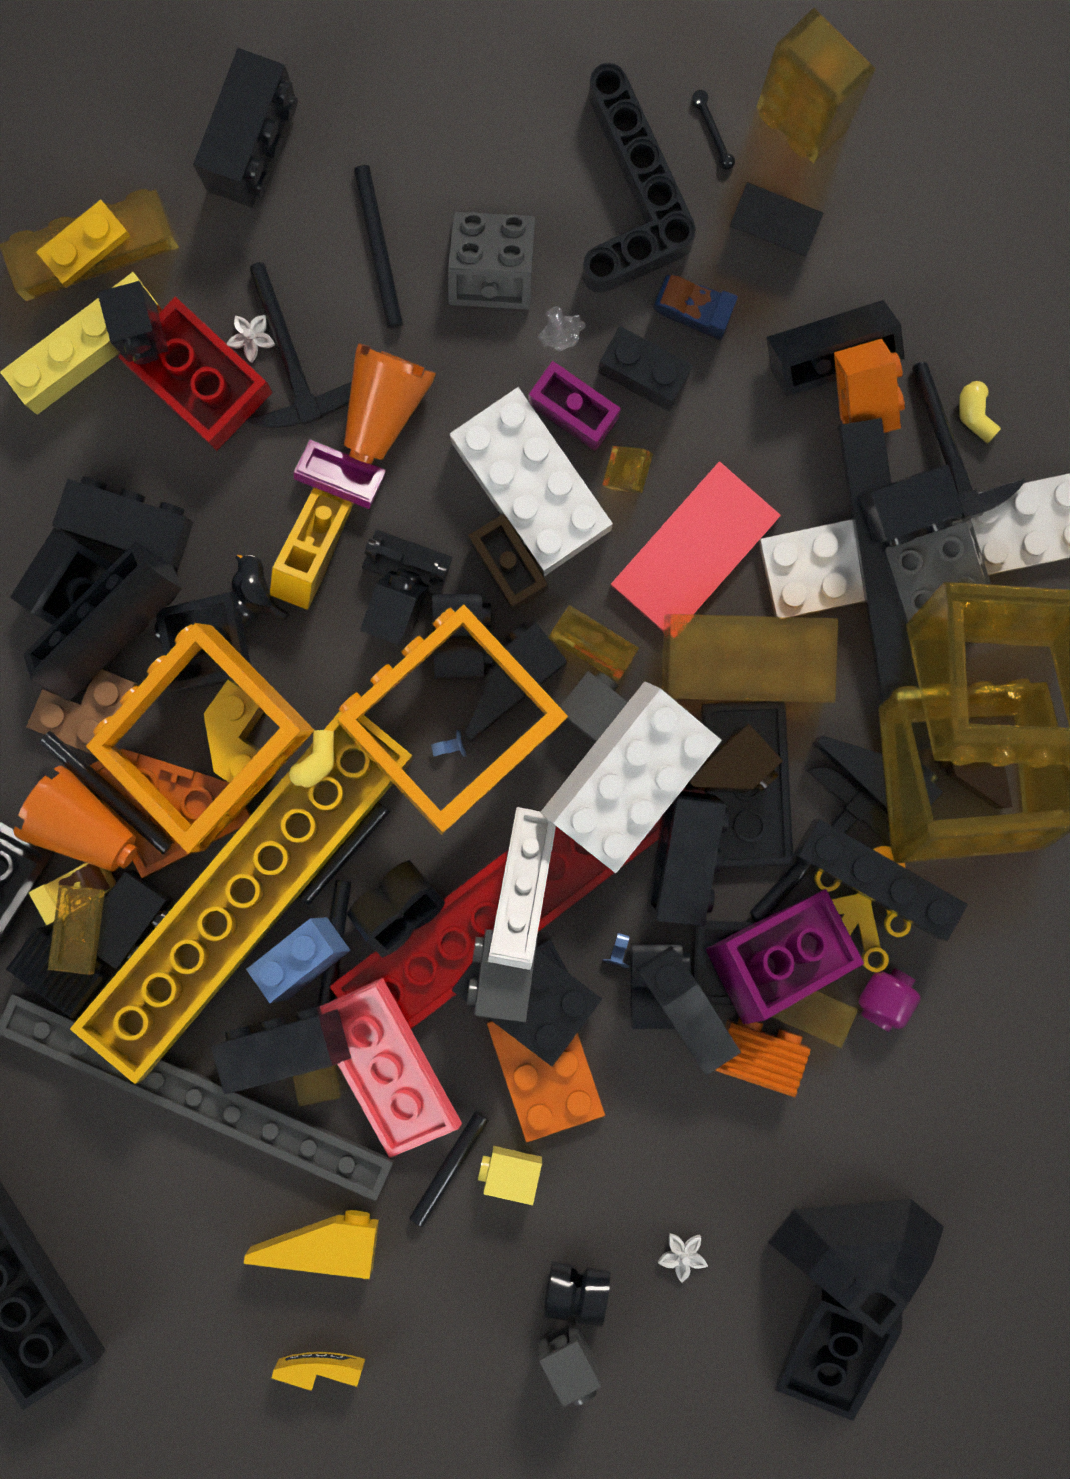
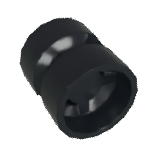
M552 1261L546 1291L544 1317L567 1321L573 1315L577 1317L578 1322L581 1324L602 1327L609 1296L610 1271L587 1267L583 1273H580L575 1265Z

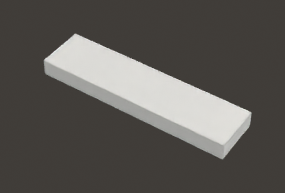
M516 808L488 962L531 970L556 828L555 824L540 813L541 811Z

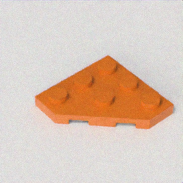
M120 749L131 763L191 825L229 784L227 781L127 749ZM100 761L90 765L174 841L171 848L165 854H162L102 800L103 804L135 835L134 846L138 850L132 861L141 878H145L192 854H188ZM247 805L213 842L241 828L252 815Z

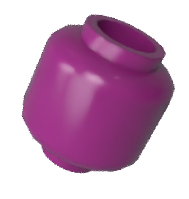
M893 968L890 974L884 971L875 972L858 999L859 1005L863 1009L861 1016L887 1032H890L892 1027L895 1029L904 1028L921 1000L919 993L912 988L916 980L896 968Z

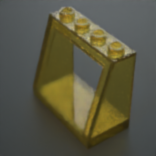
M943 582L906 624L934 761H952L955 765L991 762L993 766L1025 763L1034 768L1055 764L1067 765L1070 768V590ZM965 642L1050 647L1069 728L969 724Z
M1017 679L1005 685H993L991 681H981L969 687L955 688L954 684L947 683L935 686L930 690H917L916 686H905L894 690L892 696L879 707L890 844L894 862L907 863L1044 850L1070 833V768L1047 682L1030 683L1029 679ZM1015 716L1023 813L934 821L911 723Z

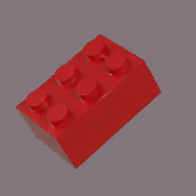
M175 296L159 313L169 351L158 354L159 359L147 364H135L134 361L128 362L121 354L118 358L210 446L218 451L273 391L267 381Z

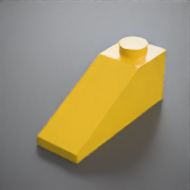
M317 488L312 489L272 568L271 596L306 610L309 609L325 576L354 503Z
M348 1210L345 1211V1216L336 1215L251 1246L245 1254L244 1264L370 1279L373 1271L379 1220L370 1219V1214L364 1211Z

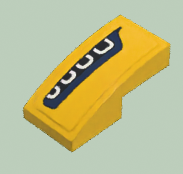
M307 1352L279 1358L271 1378L312 1391L317 1375L357 1387L365 1359L331 1352Z

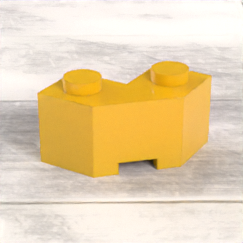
M229 679L204 712L213 771L230 783L260 750L245 739L264 711L237 683Z

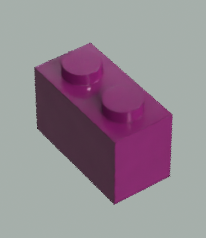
M553 360L528 394V402L535 410L595 452L620 416L621 408Z

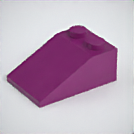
M826 889L780 910L705 949L743 1025L764 1021L864 964Z

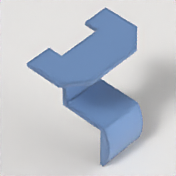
M456 730V739L431 744L433 757L460 750L463 757L467 756L461 740V731Z
M617 933L611 959H603L602 962L629 968V965L622 963L629 936Z

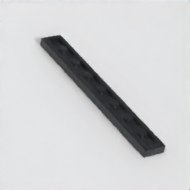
M882 418L842 424L838 426L888 753L893 755L932 748L914 626L912 627L908 623L888 561L886 548L889 546L888 541L873 543L858 499V495L892 483Z

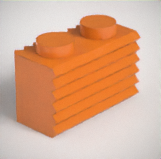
M740 1017L738 1022L727 1019L725 1027L741 1053L715 1071L795 1097L811 1050L806 1045L801 1044L803 1037L783 1029H779L778 1034L774 1035L762 1031L763 1023L761 1022L743 1025Z

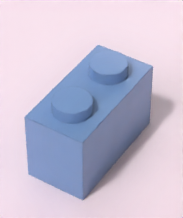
M327 917L310 918L246 970L269 1003L289 1000L351 950Z

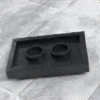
M536 949L526 1022L496 1018L489 1019L550 1066H553L601 1002L602 998ZM471 962L451 989L466 1002L469 980H478L480 963Z

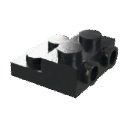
M228 592L165 607L156 615L155 633L158 641L162 644L164 655H167L176 645L174 640L182 629L188 625L199 623L212 625L250 663L237 593ZM201 648L169 685L171 692L190 691L220 684L232 678Z

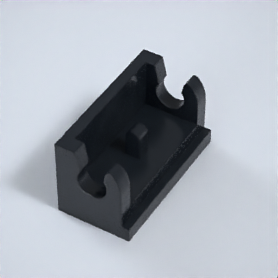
M747 182L729 227L806 257L824 213Z

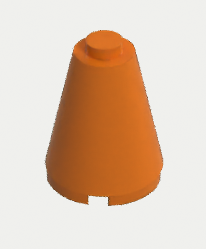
M358 343L355 352L344 446L351 449L350 457L367 464H372L374 458L383 460L434 382L436 373L425 370L423 373L424 367L384 351H381V353L370 349V346Z
M64 766L55 767L54 770L59 774L53 779L45 775L25 800L18 814L20 818L24 819L22 829L14 826V835L24 842L111 872L119 867L125 869L131 863L138 850L134 846L135 835L70 770Z

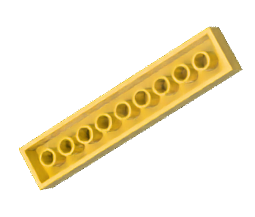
M340 711L324 729L334 731V766L331 772L315 786L305 788L294 785L289 778L288 771L70 1028L72 1032L134 1084L143 1081L393 785L392 781L338 724L337 718L342 715ZM365 715L358 720L361 726L403 771L414 760L412 754ZM313 743L296 763L300 764L313 753Z

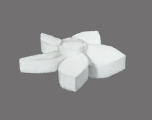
M266 315L255 317L249 323L245 318L235 316L234 325L239 333L232 336L227 345L235 349L244 347L245 356L253 363L258 353V346L268 349L276 345L272 338L264 333L267 328Z
M669 1233V1246L672 1251L665 1252L659 1258L658 1264L666 1268H675L676 1275L682 1283L690 1275V1266L697 1269L708 1267L705 1259L696 1253L701 1245V1236H693L684 1244L679 1236Z

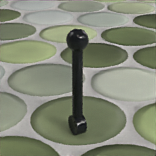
M697 90L693 94L692 104L702 112L721 156L719 159L720 166L726 170L731 169L735 165V157L727 152L707 106L708 94L704 90Z

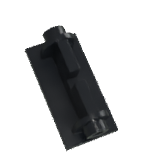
M376 529L373 538H370L366 545L364 553L366 557L362 568L383 576L390 571L397 572L399 568L412 571L421 576L420 582L429 585L427 592L438 595L443 587L453 557Z

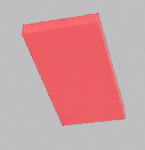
M719 461L610 586L672 639L781 515Z
M383 978L320 1006L322 1013L338 1009L351 1055L350 1059L338 1063V1066L389 1158L458 1130L462 1122Z

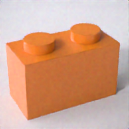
M883 339L834 352L839 411L842 423L848 424L882 418L884 433L900 429V411L905 409V402L897 382V378L902 377L903 374L898 354L896 352L891 353Z

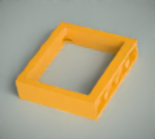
M462 605L456 612L451 607L443 612L432 624L436 630L425 640L420 635L412 640L401 652L405 658L394 668L389 664L381 668L370 679L374 686L362 697L358 692L350 696L339 707L342 715L337 718L341 728L441 835L568 718L567 714L465 605ZM463 626L545 715L440 811L361 726L358 720Z
M199 623L188 625L178 633L174 640L176 645L167 655L160 656L149 666L147 678L139 686H134L123 695L120 700L122 706L113 716L103 719L93 731L95 736L86 745L92 754L188 854L205 851L315 731L212 625ZM202 648L280 728L191 825L115 745Z

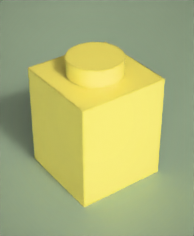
M493 1146L491 1157L483 1156L478 1181L485 1182L484 1195L533 1205L542 1166V1157Z

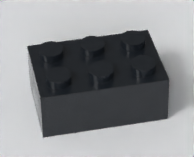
M237 48L193 163L207 192L253 208L256 197L261 198L264 195L269 181V174L266 173L271 158L276 160L280 154L283 145V135H280L285 121L290 122L293 119L298 104V98L295 97L293 83L290 81L284 64Z

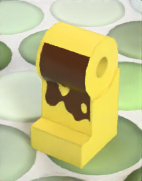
M85 863L28 893L46 925L58 923L95 902L100 896L111 891L117 882L111 871Z

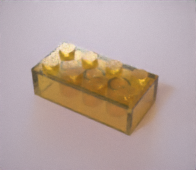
M813 8L776 44L757 104L759 115L770 128H778L788 138L789 146L798 156L802 158L807 157L814 164L848 131L876 68Z
M665 614L662 690L672 699L835 703L838 619Z

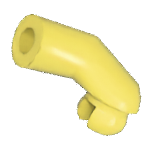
M972 381L963 388L959 396V418L963 424L988 444L1001 428L985 415L986 397L989 393L987 386L981 381Z
M316 730L313 732V753L300 764L295 763L290 768L289 778L294 785L305 788L315 786L331 772L334 766V731Z

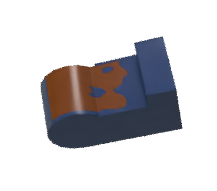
M666 275L653 308L669 319L721 340L738 296L724 290L720 293L699 284L695 285L682 277Z

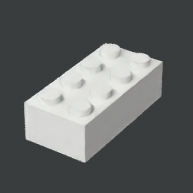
M519 387L449 433L452 445L501 515L505 514L543 577L611 531L613 523Z
M644 681L540 813L613 872L617 873L722 740L661 688Z

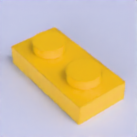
M100 199L36 251V253L67 288L129 238L130 234Z

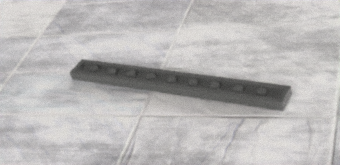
M13 993L0 1019V1035L377 1201L394 1162L393 1159L240 1091L224 1095L221 1083L165 1058H162L143 1081L134 1084L70 1030L77 1019H72L66 1014L21 994Z

